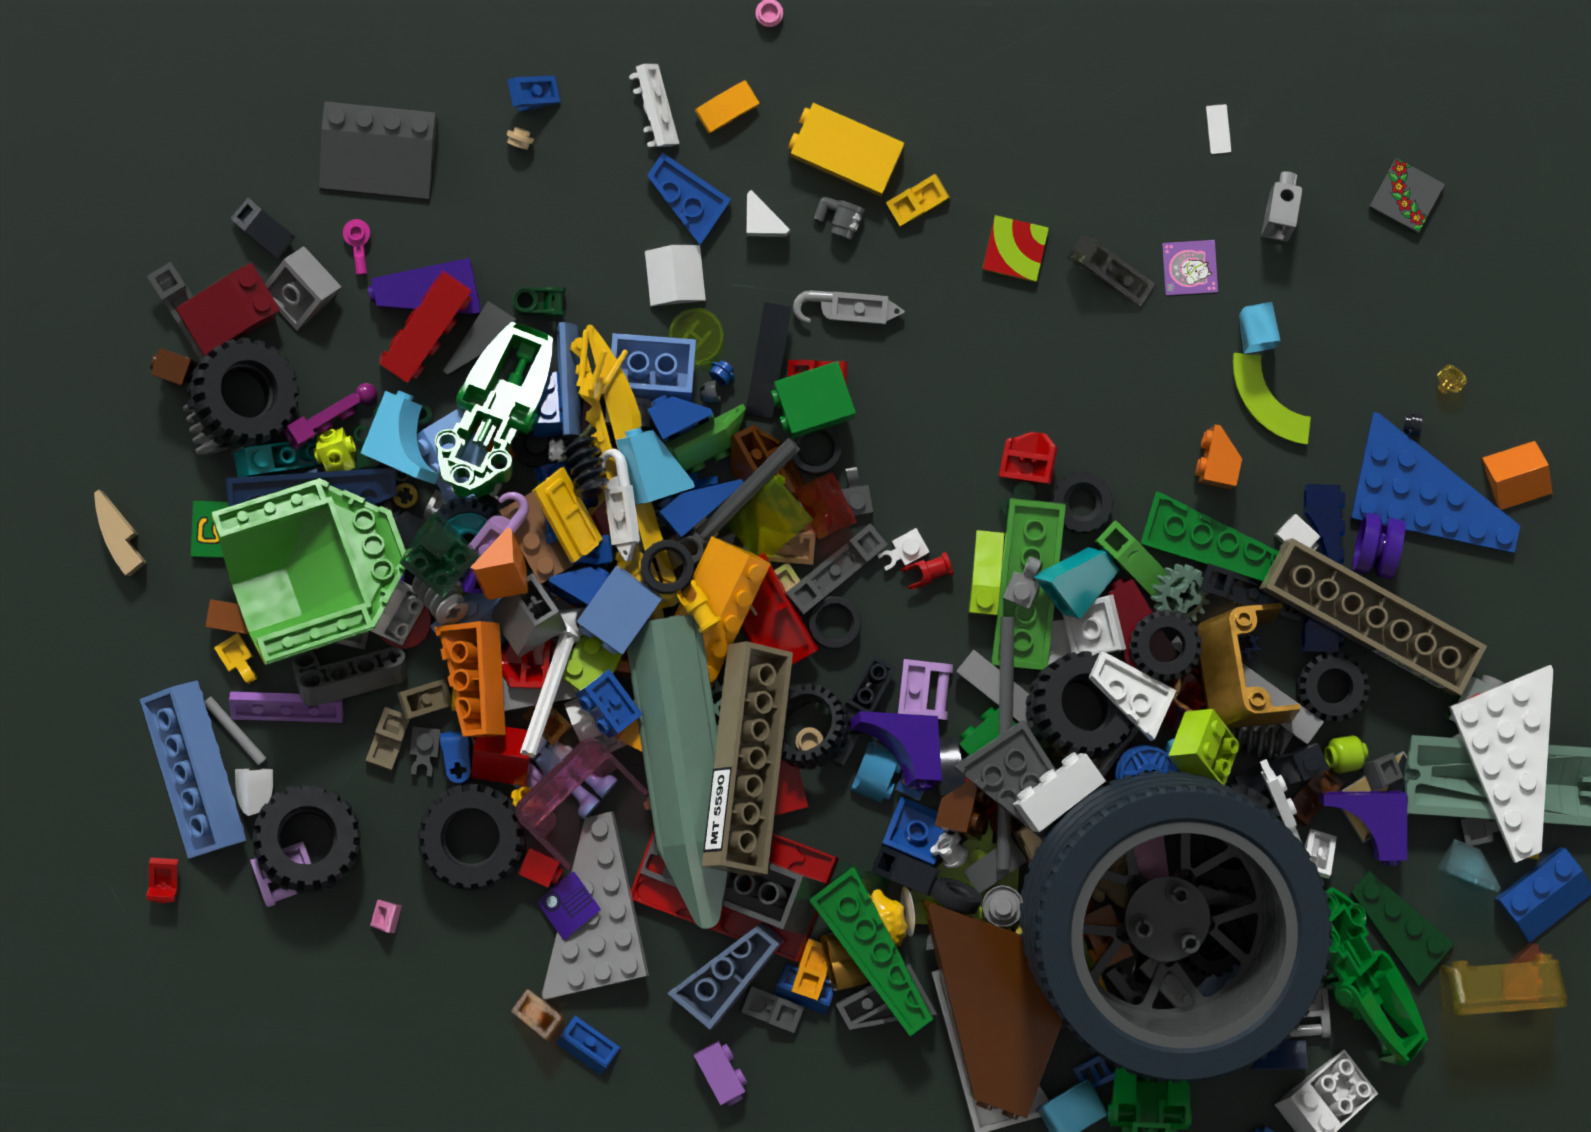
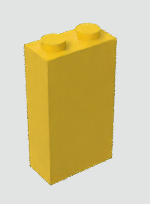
M815 103L812 104L810 109L805 107L799 123L803 124L799 134H793L788 148L792 150L791 158L882 197L903 150L904 142Z

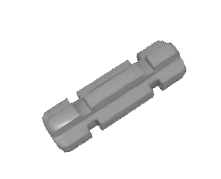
M551 437L549 439L550 461L553 462L557 459L559 462H562L564 460L563 438L559 437L556 440L554 437Z

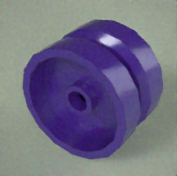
M1365 512L1355 542L1352 571L1368 574L1375 563L1377 577L1391 580L1396 573L1402 554L1405 520L1391 517L1385 522L1382 529L1381 516Z

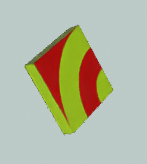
M995 215L982 270L1037 282L1049 228Z

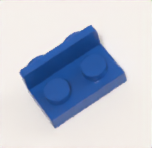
M610 669L576 693L582 709L591 714L596 721L597 729L608 738L620 733L642 715V712Z

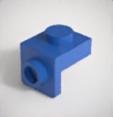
M602 535L603 539L597 547L572 564L595 567L611 563L613 560L611 536Z

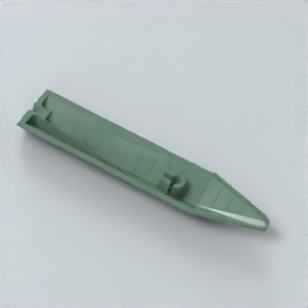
M692 614L677 615L669 618L647 620L627 647L635 704L642 712V715L637 719L657 849L694 922L699 927L708 929L714 927L720 920L728 875L726 871L702 867L718 731L703 633L700 634L698 631L700 627Z
M1412 735L1404 771L1407 813L1496 820L1461 738ZM1548 745L1543 823L1591 826V748Z

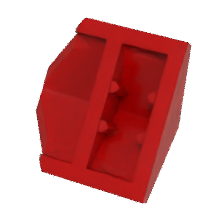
M1029 432L1007 439L999 477L1030 484H1050L1058 447L1044 433Z
M552 638L520 658L508 643L502 652L501 658L502 674L510 688L542 689L553 658Z

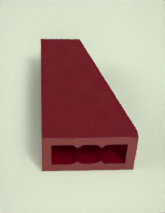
M1123 577L1109 585L1112 591L1106 595L1114 596L1126 649L1121 650L1123 662L1137 669L1134 660L1132 661L1130 656V636L1136 624L1153 612L1134 580L1130 579L1126 582ZM1163 629L1156 631L1149 641V649L1152 656L1160 662L1175 660L1178 655Z

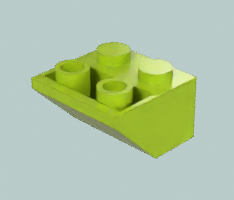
M1214 709L1186 711L1169 757L1182 773L1186 772L1194 776L1201 775L1225 785L1240 743Z

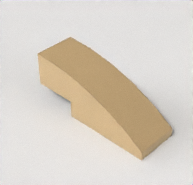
M97 490L94 493L95 507L105 543L125 576L130 577L147 563L130 542L138 533L106 494L101 490Z

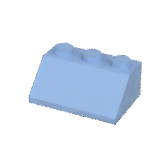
M461 408L456 409L417 434L421 456L425 463L439 474L436 484L441 490L446 503L453 498L455 500L459 499V497L452 492L451 486L443 481L436 451L435 437L438 432L444 429L453 430L456 422H461L464 416ZM474 432L461 460L481 467L487 452L484 447L480 448L472 442L476 434ZM448 443L443 445L442 448L451 449L455 445ZM460 477L456 482L465 483L469 479L467 477ZM471 494V495H469V496L466 497V498H471V496H475V495H474V494Z

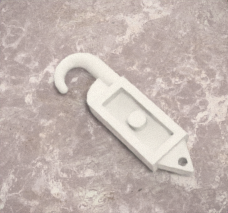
M608 449L601 456L604 462L600 464V468H605L607 459L612 457L616 462L618 475L610 479L606 489H604L611 544L616 545L625 561H631L636 542L640 541L633 485H630L625 456L617 449Z
M1267 759L1260 762L1263 770L1261 774L1273 804L1280 812V817L1284 821L1285 826L1300 840L1295 827L1297 824L1293 817L1297 813L1291 798L1286 799L1284 792L1288 790L1285 781L1281 775H1275Z

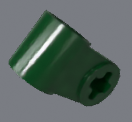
M520 288L513 296L514 308L522 315L566 316V312L563 311V294L566 293V288ZM527 294L533 298V304L529 308H522L518 305L517 301L521 295ZM552 296L555 297L554 307H552Z

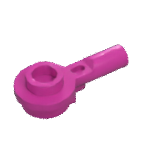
M354 219L345 224L343 237L353 247L356 275L367 274L364 246L370 238L371 231L366 222L360 219Z

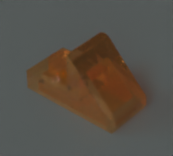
M526 989L511 1011L547 1041L551 1039L565 1019L561 1011L550 1006L529 989Z

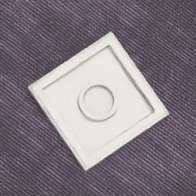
M1113 595L1097 598L1080 619L1063 615L1072 652L1078 654L1081 651H1090L1092 656L1103 651L1111 653L1126 649Z

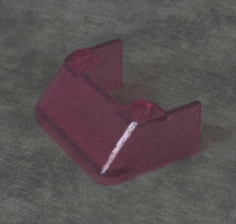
M594 738L582 740L515 807V815L519 822L567 870L572 866L563 853L546 836L556 825V817L552 811L589 775L593 773L596 776L605 777L618 768L644 796L649 793L633 773L609 749Z

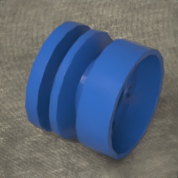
M1145 743L1127 747L1120 754L1113 768L1115 780L1128 775L1135 777L1137 773H1142L1145 770L1149 772L1152 770L1161 771L1162 773H1167V771L1178 772L1177 766L1170 759L1168 753L1154 745Z

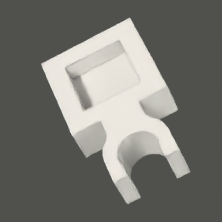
M917 528L892 541L895 547L894 550H885L877 554L878 558L884 555L891 557V564L884 567L885 571H887L899 559L906 566L928 554L929 550Z

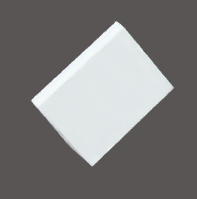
M669 245L645 251L651 307L706 301L700 245Z

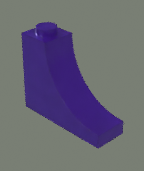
M860 711L850 719L851 730L864 732L877 738L894 754L902 769L905 787H916L917 791L932 790L933 786L942 781L938 716Z
M1401 790L1318 792V803L1323 806L1344 809L1352 813L1363 824L1370 836L1373 857L1382 861V865H1399V861L1407 860V793Z

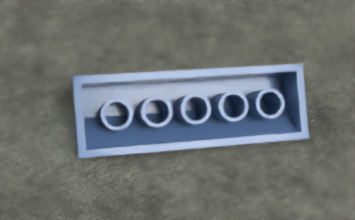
M198 680L173 686L141 698L142 709L188 859L246 841L244 827L238 815L236 801L232 795L228 775L221 759L220 749L214 736L211 719L208 716Z

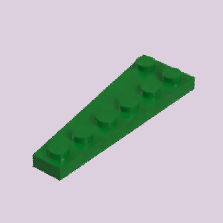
M1157 491L1155 492L1140 542L1141 545L1206 565L1209 563L1260 581L1265 579L1279 552Z
M855 866L809 901L909 1036H911L934 1018Z

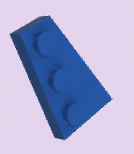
M664 153L661 154L647 175L648 179L701 246L730 204L731 199Z

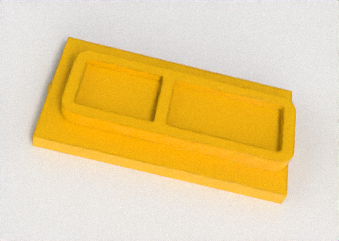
M562 467L550 477H547L532 492L570 562L574 563L597 547L603 538L583 501L576 496L577 490L565 468Z

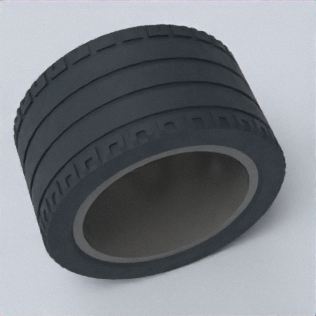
M1161 771L1137 773L1135 777L1131 775L1124 776V778L1110 781L1109 785L1105 787L1099 786L1060 816L1061 819L1057 823L1053 822L1050 830L1042 837L1041 846L1037 847L1034 851L1033 859L1028 865L1030 869L1029 874H1025V882L1021 891L1023 903L1020 904V927L1023 931L1021 933V940L1023 941L1025 956L1029 961L1028 966L1041 992L1069 1030L1090 1051L1096 1052L1101 1059L1113 1064L1119 1069L1123 1067L1128 1073L1140 1075L1146 1079L1154 1077L1157 1081L1162 1082L1172 1081L1173 1083H1180L1181 1080H1186L1187 1083H1194V1081L1199 1080L1209 1081L1211 1077L1215 1076L1219 1079L1225 1077L1224 1075L1240 1072V1068L1244 1066L1247 1068L1252 1066L1260 1058L1262 1060L1266 1058L1267 1053L1271 1050H1277L1279 1044L1291 1037L1290 1033L1293 1029L1297 1030L1299 1028V1023L1310 1012L1308 1010L1310 1005H1314L1317 1000L1315 997L1324 984L1321 982L1323 976L1327 975L1328 970L1326 967L1331 957L1329 946H1332V922L1329 921L1331 909L1328 905L1327 892L1322 888L1324 882L1319 875L1316 864L1311 862V856L1301 841L1278 818L1240 792L1216 780L1201 775L1194 776L1186 772L1167 771V773H1162ZM1180 833L1179 869L1173 876H1160L1150 880L1139 875L1134 847L1153 838ZM1191 833L1216 837L1227 844V847L1194 866H1190ZM1123 854L1125 855L1127 872L1125 874L1107 870ZM1237 857L1242 861L1251 877L1256 892V899L1210 915L1207 901L1197 887L1196 878L1224 861ZM1101 878L1126 886L1131 895L1125 910V920L1115 926L1084 923L1087 905ZM1257 913L1258 924L1254 943L1250 953L1245 954L1218 929V925ZM1083 934L1112 936L1113 938L1091 969L1088 970L1083 948ZM1210 934L1239 960L1241 968L1236 976L1221 990L1210 997H1204L1186 975L1178 961L1196 952L1206 936ZM1124 943L1135 946L1141 953L1152 959L1159 960L1139 1005H1133L1117 998L1099 984L1100 975ZM1168 970L1173 971L1194 1000L1192 1005L1175 1009L1152 1008V1004Z

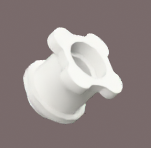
M948 832L940 835L938 842L930 849L934 856L939 854L943 858V863L947 868L962 866L968 855L967 848L958 843L961 837L957 833L950 835Z

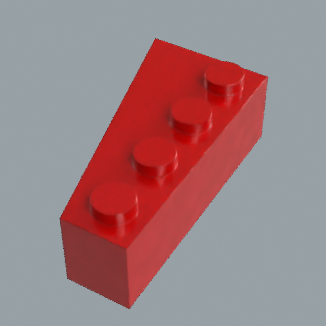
M442 270L422 297L420 306H417L407 318L404 329L398 331L393 337L388 352L383 351L380 355V365L407 383L411 378L416 380L425 367L421 364L427 355L432 357L440 346L437 340L443 332L448 334L456 323L453 317L459 309L464 311L472 300V297L469 296L471 289Z

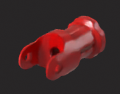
M943 552L938 558L927 562L921 560L901 569V572L918 569L923 575L920 582L908 586L907 589L932 583L933 579L947 574L949 576L954 575L946 552Z

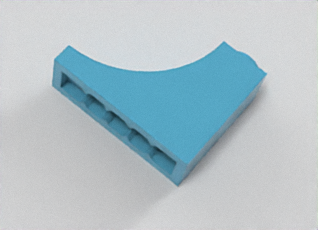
M400 390L397 391L396 395L385 391L361 454L415 478L435 484L439 474L425 463L417 442V424L422 405L412 401L414 396Z

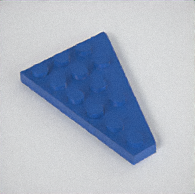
M1372 413L1350 516L1351 519L1361 521L1364 513L1369 512L1380 515L1383 526L1392 517L1405 520V530L1515 553L1520 530L1518 523L1381 414Z

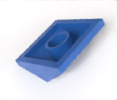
M901 796L881 845L933 867L938 854L934 856L930 849L938 842L940 835L945 833L935 826L938 812Z

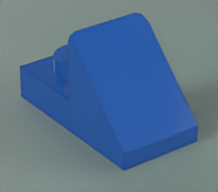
M555 75L514 77L507 80L513 107H518L519 111L531 110L561 102Z

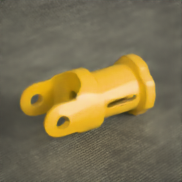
M692 580L691 585L697 593L692 603L687 601L681 591H676V595L686 612L692 614L700 627L698 631L702 634L717 625L722 619L720 616L716 617L707 603L709 599L698 583Z

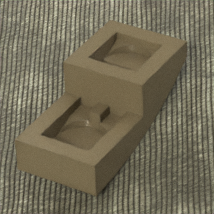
M384 707L375 731V737L365 760L367 764L392 772L410 719L406 720L404 713Z

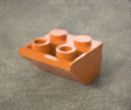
M1215 424L1203 433L1201 448L1205 449L1204 456L1197 461L1195 475L1199 476L1198 483L1231 490L1237 486L1242 458L1221 425Z

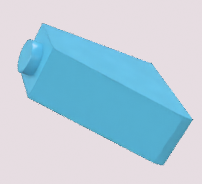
M641 427L625 431L626 437L616 440L619 451L625 456L627 461L630 485H633L635 505L648 503L695 487L692 479L653 430L642 432Z

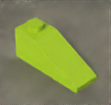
M976 531L968 613L990 616L998 615L1004 533Z

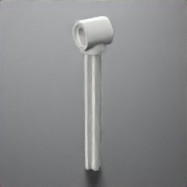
M586 608L559 609L567 629L557 635L559 640L520 753L522 755L535 758L573 644L579 642L581 636L586 635L579 630L581 625L577 623V620Z

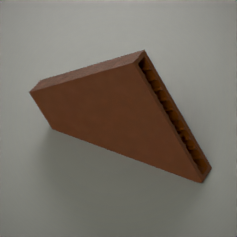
M925 900L923 907L969 1094L977 1100L976 1105L991 1111L994 1106L1002 1109L1001 1114L1015 1120L1018 1119V1116L1027 1118L1063 1021L1047 1001L1028 966V958L1024 953L1021 934Z

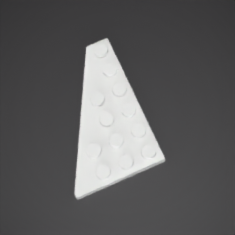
M1551 665L1449 706L1511 858L1515 863L1542 852L1553 668Z

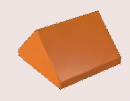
M1535 441L1482 458L1497 506L1500 510L1552 494L1549 464Z
M507 527L471 566L485 598L489 600L528 593L526 559L512 529Z

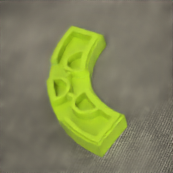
M1233 353L1232 366L1235 385L1249 413L1258 423L1274 435L1287 441L1308 445L1311 417L1290 411L1273 397L1263 378L1261 356Z

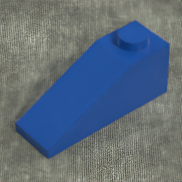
M741 479L681 493L675 498L669 495L658 504L661 509L656 515L676 539H679L734 493L744 482Z

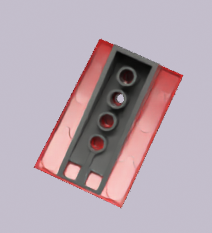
M653 830L631 888L632 898L636 902L695 923L657 849L655 831ZM772 833L768 874L746 876L728 872L720 920L714 927L708 929L739 940L756 926L765 922L785 939L775 954L800 962L818 916V911L809 900L830 884L839 858Z

